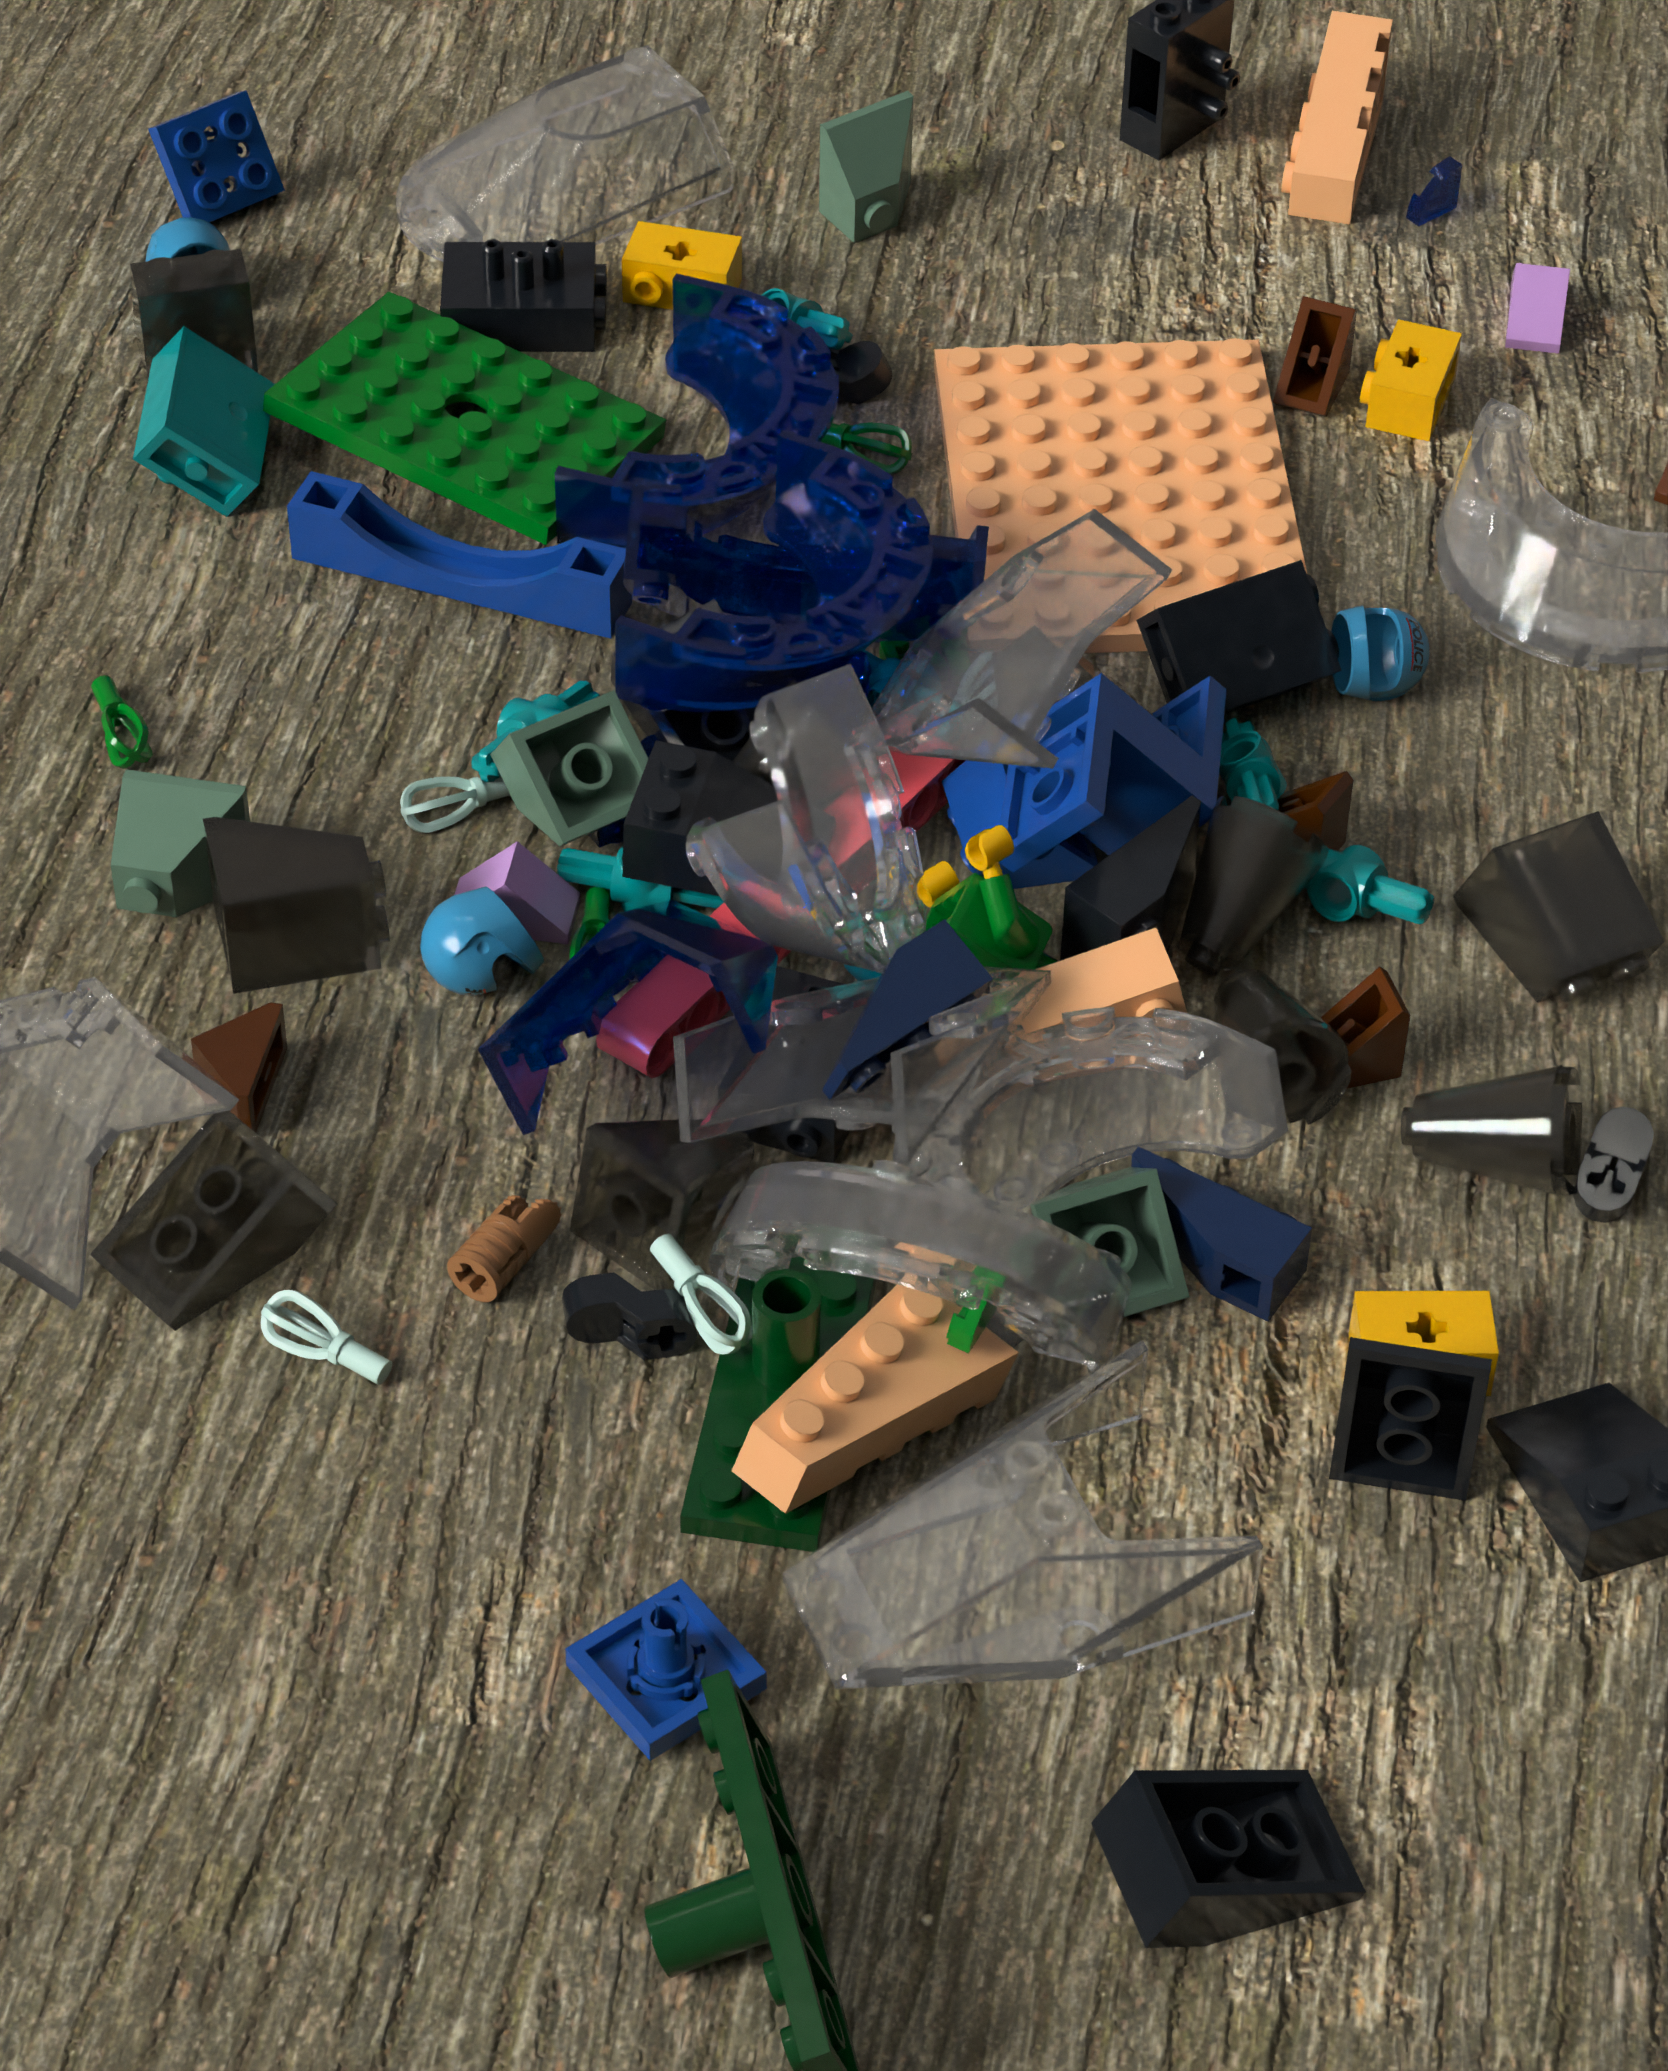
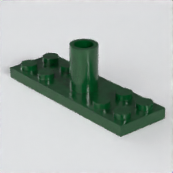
M756 1205L735 1294L748 1309L752 1326V1338L747 1345L742 1346L735 1353L719 1355L680 1515L681 1533L818 1553L831 1489L785 1514L733 1473L732 1468L752 1423L870 1311L885 1245L886 1223ZM729 1315L725 1334L735 1335L739 1326Z
M728 1669L701 1679L708 1708L698 1712V1720L711 1753L720 1752L724 1769L713 1773L714 1782L728 1815L736 1813L750 1867L645 1906V1919L653 1947L666 1975L669 1978H673L769 1942L774 1959L763 1962V1970L776 2005L778 2007L786 2005L791 2025L781 2028L780 2035L793 2071H860L771 1741Z

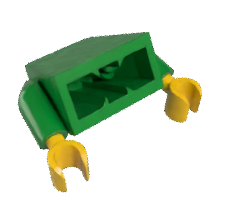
M1002 825L983 830L971 837L966 844V858L974 868L983 871L984 877L973 873L962 882H959L950 864L946 861H941L925 870L917 884L918 897L927 907L931 908L917 936L945 919L993 978L989 986L1058 962L1057 959L1043 952L1053 932L1052 926L1016 900L1010 874L1003 875L999 862L1014 852L1012 837Z

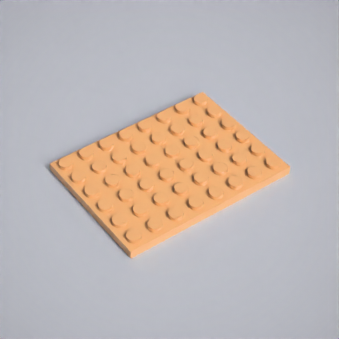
M1231 338L1219 341L1175 340L1172 342L1153 343L1126 341L1117 344L1081 345L1068 343L1054 346L1012 345L1009 347L988 348L961 346L954 349H934V373L962 590L967 594L971 612L969 640L973 648L972 657H988L995 654L1022 656L1147 651L1137 619L1159 607L1302 560L1307 573L1259 339L1243 340Z

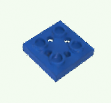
M247 90L236 92L148 128L182 217H192L211 222L285 191ZM207 127H210L211 129H213V131H211V132L208 131V130H207V131H204V130H205ZM214 136V139L207 140V137ZM239 143L244 144L247 151L244 157L238 155L243 153L242 147L238 145ZM228 177L234 183V188L231 192L227 191L231 186L230 183L224 182Z
M682 1579L565 1648L566 1666L650 1761L701 1730L698 1712L708 1708L701 1679L728 1669L747 1701L767 1689V1672ZM694 1654H698L697 1660H694ZM634 1690L639 1691L641 1695H632L630 1693ZM693 1693L696 1695V1698L691 1701H683L679 1699L682 1697H689Z

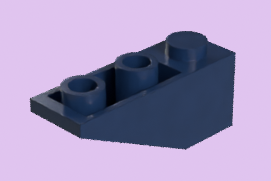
M945 919L895 951L877 980L822 1089L829 1100L850 1087L856 1093L864 1091L883 1076L887 1070L885 1066L887 1063L898 1056L904 1062L912 1060L933 1043L936 1038L933 1035L935 1032L946 1025L952 1031H956L969 1023L983 1009L979 999L993 978Z
M1138 1146L1132 1154L1131 1167L1157 1169L1181 1261L1211 1295L1269 1322L1307 1270L1312 1227L1297 1221L1287 1213L1269 1208L1238 1193L1229 1186L1220 1185L1182 1167L1171 1159L1163 1158Z

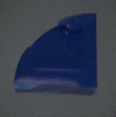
M1451 156L1435 165L1429 171L1434 177L1427 184L1421 195L1418 196L1414 193L1411 197L1406 218L1415 225L1420 226L1457 208L1463 165Z

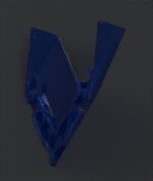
M673 900L617 913L478 1048L522 1134L526 1135L534 1132L536 1129L549 1066L567 1060L568 1053L563 1045V1041L567 1037L583 1031L587 1038L598 1035L602 1019L617 1005L613 996L627 987L630 981L632 983L640 982L666 955H670L708 973L716 992H723L752 1053L755 1054L766 1050L778 960L774 946Z

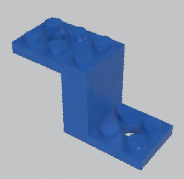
M1100 673L1014 730L1012 733L1000 825L1004 826L1012 837L1014 852L999 863L1014 873L1035 859L1045 858L1054 850L1056 845L1078 831L1109 856L1190 796H1194L1201 801L1199 827L1204 825L1216 813L1226 688L1209 676L1150 714L1105 675Z

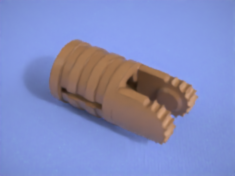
M516 1195L508 1196L448 1260L447 1270L453 1283L465 1295L476 1301H493L511 1281L512 1277L532 1258L533 1254L548 1239L553 1230L556 1229L562 1215L560 1212L562 1207H558L557 1202H552L548 1199H536L535 1203L531 1202V1207H528L529 1203H526V1198Z

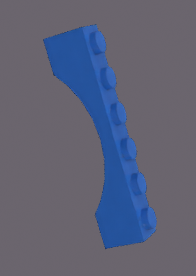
M310 471L287 505L292 559L610 639L632 604L631 550L581 537H575L555 546L535 550L502 551L472 546L441 536L411 521L383 502L364 484Z

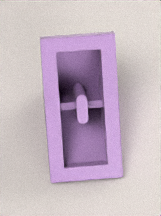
M1516 263L1511 282L1505 348L1559 354L1570 269Z
M518 841L459 878L454 895L486 886L509 907L533 940L569 944L580 904V892Z

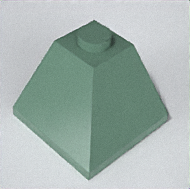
M909 91L820 124L819 212L853 243L898 226L911 184L914 96Z
M615 690L508 734L490 754L516 808L559 847L626 819L648 762V757Z
M126 769L122 777L111 858V871L117 909L178 917L252 884L256 876L246 786Z
M1124 1168L1070 1184L1030 1204L1063 1333L1070 1334L1190 1297L1157 1169Z

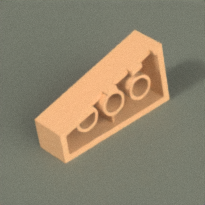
M1339 11L1331 12L1317 73H1312L1308 102L1303 104L1299 131H1295L1290 161H1286L1281 192L1290 194L1288 215L1350 224L1383 106L1393 19Z
M1157 928L988 986L979 999L983 1006L980 1013L956 1031H952L948 1025L933 1034L936 1037L935 1040L927 1048L948 1106L1200 1061L1179 980Z
M912 1270L752 1423L732 1468V1472L786 1514L852 1478L856 1470L877 1458L884 1461L902 1451L906 1442L930 1430L933 1434L950 1425L959 1413L970 1407L975 1406L979 1409L994 1401L1019 1352L987 1327H985L969 1354L948 1345V1338L946 1336L954 1313L959 1314L962 1308Z

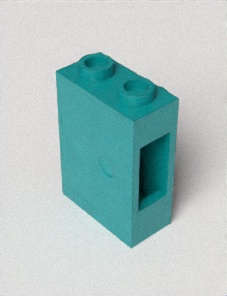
M183 326L152 359L133 460L156 473L163 483L174 484L227 517L260 483L271 416L263 411L264 393L275 383Z

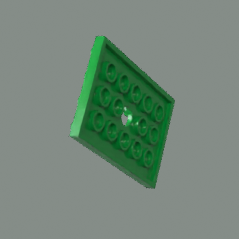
M387 292L264 393L263 401L264 412L544 545L550 543L664 438L666 427L665 418L645 410L638 404L621 399L590 382L582 381L556 369L545 361L532 358L504 345L497 339L489 338L467 328L451 318L441 317L439 314L411 302L408 298L398 296L392 292ZM455 402H471L483 408L487 414L470 411L456 418L450 415L445 408Z

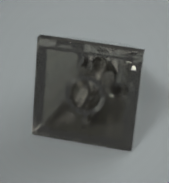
M717 1118L595 1123L586 1130L570 1231L654 1290H676L673 1279L650 1252L652 1243L664 1234H671L690 1259L695 1262L747 1184L750 1164L754 1158V1143L744 1131L738 1128H730Z

